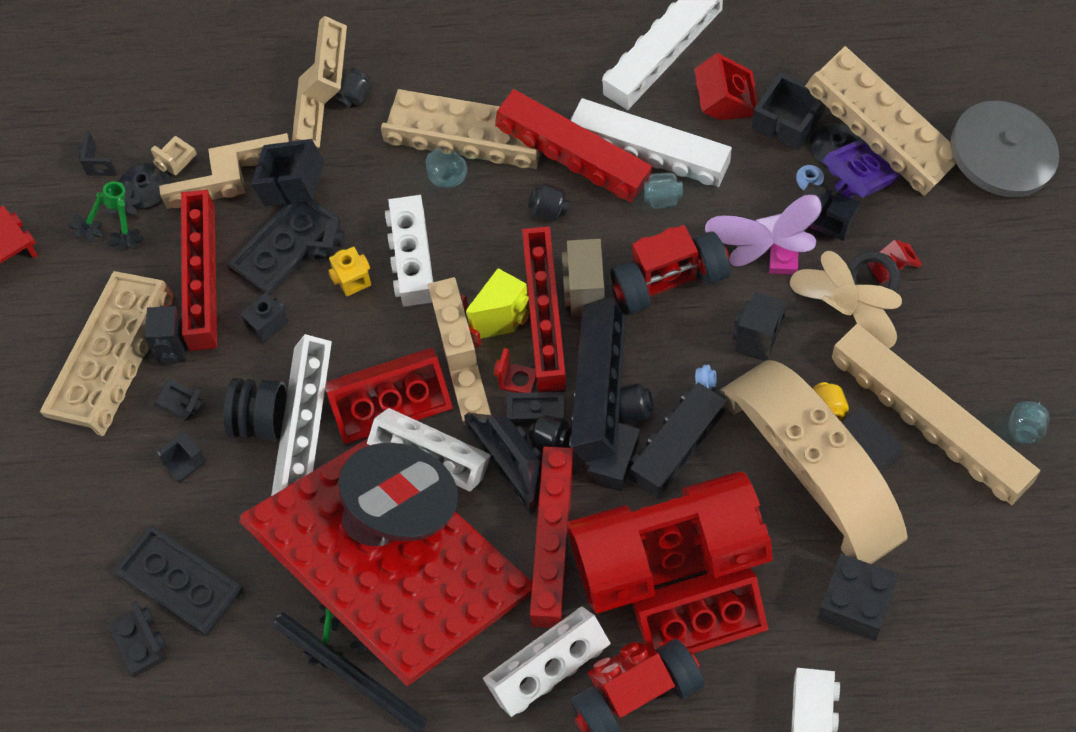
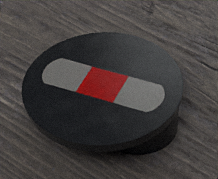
M378 443L364 447L348 458L340 472L339 494L344 506L342 524L351 538L364 545L383 546L394 540L415 541L425 539L442 530L450 521L457 508L458 490L449 470L431 454L410 445Z

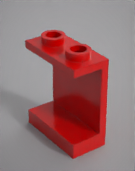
M4 205L0 207V263L25 248L32 258H35L38 255L32 247L36 244L34 238L28 230L22 232L20 229L23 226L21 220L15 212L9 214Z

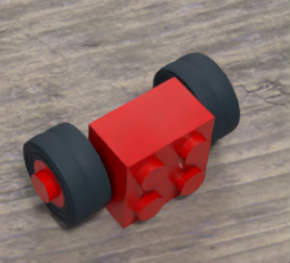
M685 225L677 228L670 227L658 235L643 237L632 244V261L615 266L610 270L613 285L611 286L616 301H619L621 307L626 311V314L631 315L649 308L651 296L696 280L697 271L707 285H712L729 278L731 274L729 255L726 247L713 231L691 238Z
M673 639L655 651L641 642H633L624 646L620 650L621 653L613 658L607 657L596 662L594 669L587 672L594 686L572 697L571 704L577 716L574 718L581 732H620L613 715L614 713L621 718L670 689L680 699H685L692 693L702 689L704 681L696 657L691 651L687 650L680 640Z

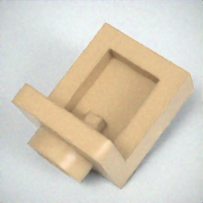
M174 136L162 150L156 146L150 149L154 156V164L161 171L165 172L167 170L175 176L197 155L195 148L177 136Z

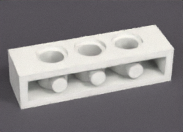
M421 195L388 199L390 210L385 211L387 227L392 226L393 232L388 234L390 250L395 249V256L390 257L392 272L398 273V280L393 281L395 296H401L403 307L432 303L428 284L433 283ZM413 249L411 252H405L406 250ZM410 273H417L416 275L408 276Z
M390 408L374 418L367 441L369 445L401 443L424 450L437 458L449 470L457 486L467 491H471L483 480L491 457L490 454Z
M581 606L483 677V680L499 706L512 717L516 713L524 711L539 696L550 692L554 685L562 679L573 675L589 659L599 656L603 649L611 643L595 615ZM576 641L575 646L570 649L571 644ZM552 659L549 666L545 667V664ZM527 677L526 682L520 686L521 681Z

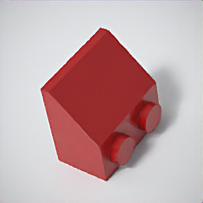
M716 53L694 69L702 112L718 120L753 117L754 108L759 101L752 70L719 53Z

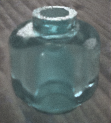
M673 173L651 174L648 177V181L643 182L644 202L649 203L652 209L674 208L677 205L678 198H683L682 182H677L676 176Z
M1020 402L1012 409L1008 422V431L1021 444H1036L1046 436L1050 414L1043 405L1037 402Z

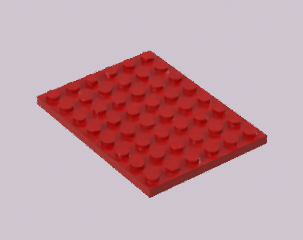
M368 439L244 512L241 514L239 522L408 687L531 596L533 582L457 512L454 513L442 530L421 540H394L383 546H368L351 538L342 524L344 506L339 494V477L341 469L348 458L358 450L370 446L367 444Z

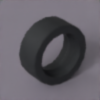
M877 251L864 252L856 256L849 263L848 268L855 285H857V272L862 265L868 262L881 263L887 268L890 276L887 288L897 293L901 283L900 271L896 263L886 254Z

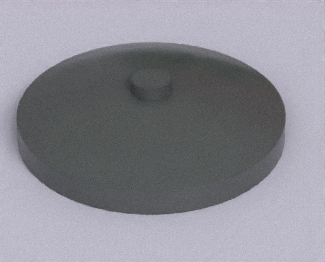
M1005 101L978 103L961 115L952 131L951 149L958 167L974 184L993 194L1006 197H1023L1036 193L1050 181L1058 167L1059 149L1053 133L1037 115L1017 104Z

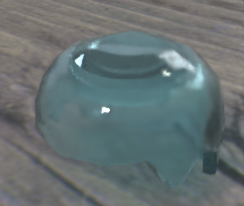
M439 148L429 153L425 160L429 180L435 186L441 188H452L460 185L468 173L466 161L458 156L455 151L451 154H445Z

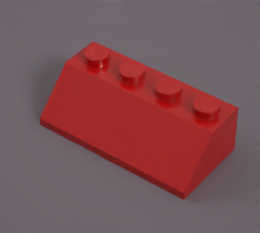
M433 348L327 381L325 384L344 444L368 437L374 418L388 408L416 421L453 409L440 364Z
M751 568L714 578L713 575L705 574L656 589L654 597L632 603L643 642L654 651L662 645H666L669 641L678 639L689 652L691 651L694 654L769 630L757 577Z

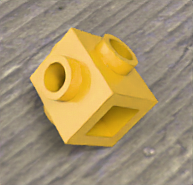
M355 247L341 250L329 258L332 269L328 270L334 285L340 284L346 297L371 286L367 271L370 269L368 261L364 254L358 255Z

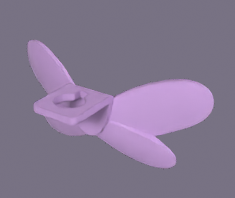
M805 195L789 205L782 214L757 219L756 221L737 216H716L707 221L705 230L706 233L715 232L724 244L738 246L729 257L730 263L737 267L756 260L774 243L787 250L806 252L814 249L816 239L813 235L804 232V230L819 216L822 208L821 201L816 195Z

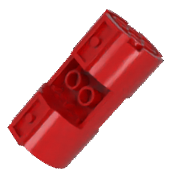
M735 472L684 487L681 490L682 497L673 498L667 502L643 507L633 512L630 511L627 505H622L568 521L567 530L573 556L592 610H595L597 614L654 597L655 585L701 571H706L709 576L713 575L714 578L773 561L771 539L768 535L766 524L762 522L761 513L758 508L760 503L745 472Z

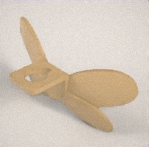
M826 251L821 256L824 271L802 269L792 275L790 286L793 291L805 297L822 299L843 314H853L855 321L887 348L894 346L897 341V333L893 323L883 309L898 308L902 303L899 294L882 286L855 285L847 264L833 251Z

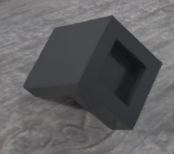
M184 431L156 453L162 464L178 482L184 481L207 462L202 451Z

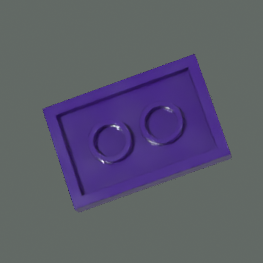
M863 139L828 153L823 160L828 166V170L834 176L841 178L835 184L836 191L840 192L844 189L841 195L853 198L855 195L864 198L896 182L901 176L900 173L895 172L890 167V164L885 159L873 152Z

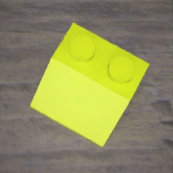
M499 268L496 270L466 310L468 325L480 333L481 339L514 332L520 324L523 325L527 321L530 310L526 283Z

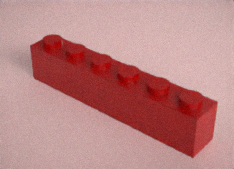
M515 89L512 90L497 110L495 127L499 128L500 131L510 134L522 141L526 146L533 147L544 153L549 159L560 162L572 172L585 176L594 184L610 190L621 199H626L633 203L648 182L652 165Z
M208 189L181 192L182 336L189 351L217 348L215 206Z
M550 226L522 229L538 392L566 390Z
M543 447L530 608L532 627L552 628L563 620L569 537L567 522L570 521L574 467L572 448Z

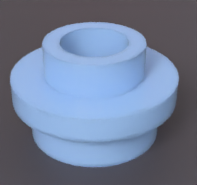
M813 165L801 167L796 176V181L803 190H805L809 182L821 186L824 180L821 169Z
M703 365V368H697L695 374L696 384L699 382L712 390V387H716L717 384L715 370H711L710 365Z

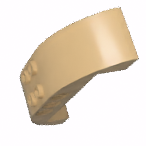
M767 360L717 391L719 396L727 400L726 407L733 416L742 410L746 413L843 533L844 539L841 550L845 555L872 564L907 540L908 536L902 514L887 483L875 464L821 397L793 370L782 363Z

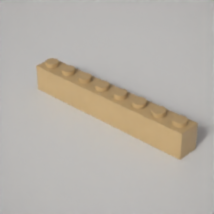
M858 323L835 344L832 359L838 368L843 371L847 370L856 378L860 386L865 389L869 388L875 393L882 404L896 410L904 422L914 425L930 443L937 444L945 450L947 456L952 461L960 463L967 468L975 480L984 482L989 486L997 498L1013 505L1035 482L1041 471Z

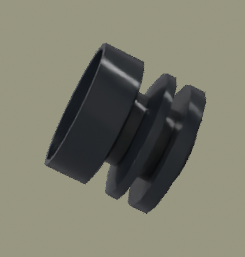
M233 378L227 388L224 403V427L227 437L238 438L241 435L242 438L249 439L255 430V435L259 440L279 441L287 398L285 383L282 381L263 380L257 390L255 380L247 379L244 381L242 378Z

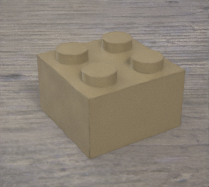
M601 239L567 241V252H562L565 307H571V317L582 316L583 305L604 299Z

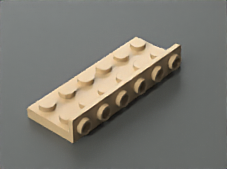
M846 46L819 72L814 73L805 87L810 90L815 98L820 99L834 116L839 117L846 123L855 135L860 136L870 146L873 152L885 159L895 172L900 173L910 182L913 189L919 191L924 196L956 164L952 154L951 142Z
M398 89L387 123H382L381 126L384 142L395 146L405 145L418 150L427 149L446 155L455 154L469 159L478 158L489 160L496 164L506 163L520 168L537 169L541 156L540 151L526 146L519 139L510 134H505L495 127L496 113L499 106Z
M113 271L40 410L44 417L89 427L97 435H105L120 403L124 400L125 393L132 379L137 374L141 361L149 350V344L145 339L147 307L171 306L174 293L163 280Z

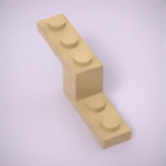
M326 16L319 21L315 63L299 77L292 141L312 139L317 149L320 148L324 104L341 88L347 30L346 25Z
M287 133L208 149L212 170L211 176L159 186L160 195L166 209L181 208V192L208 189L212 200L224 197L231 198L244 194L245 188L241 167L258 165L263 145L290 142Z
M455 277L429 283L428 288L463 425L466 426L464 415L468 412L491 415L479 373L475 349Z

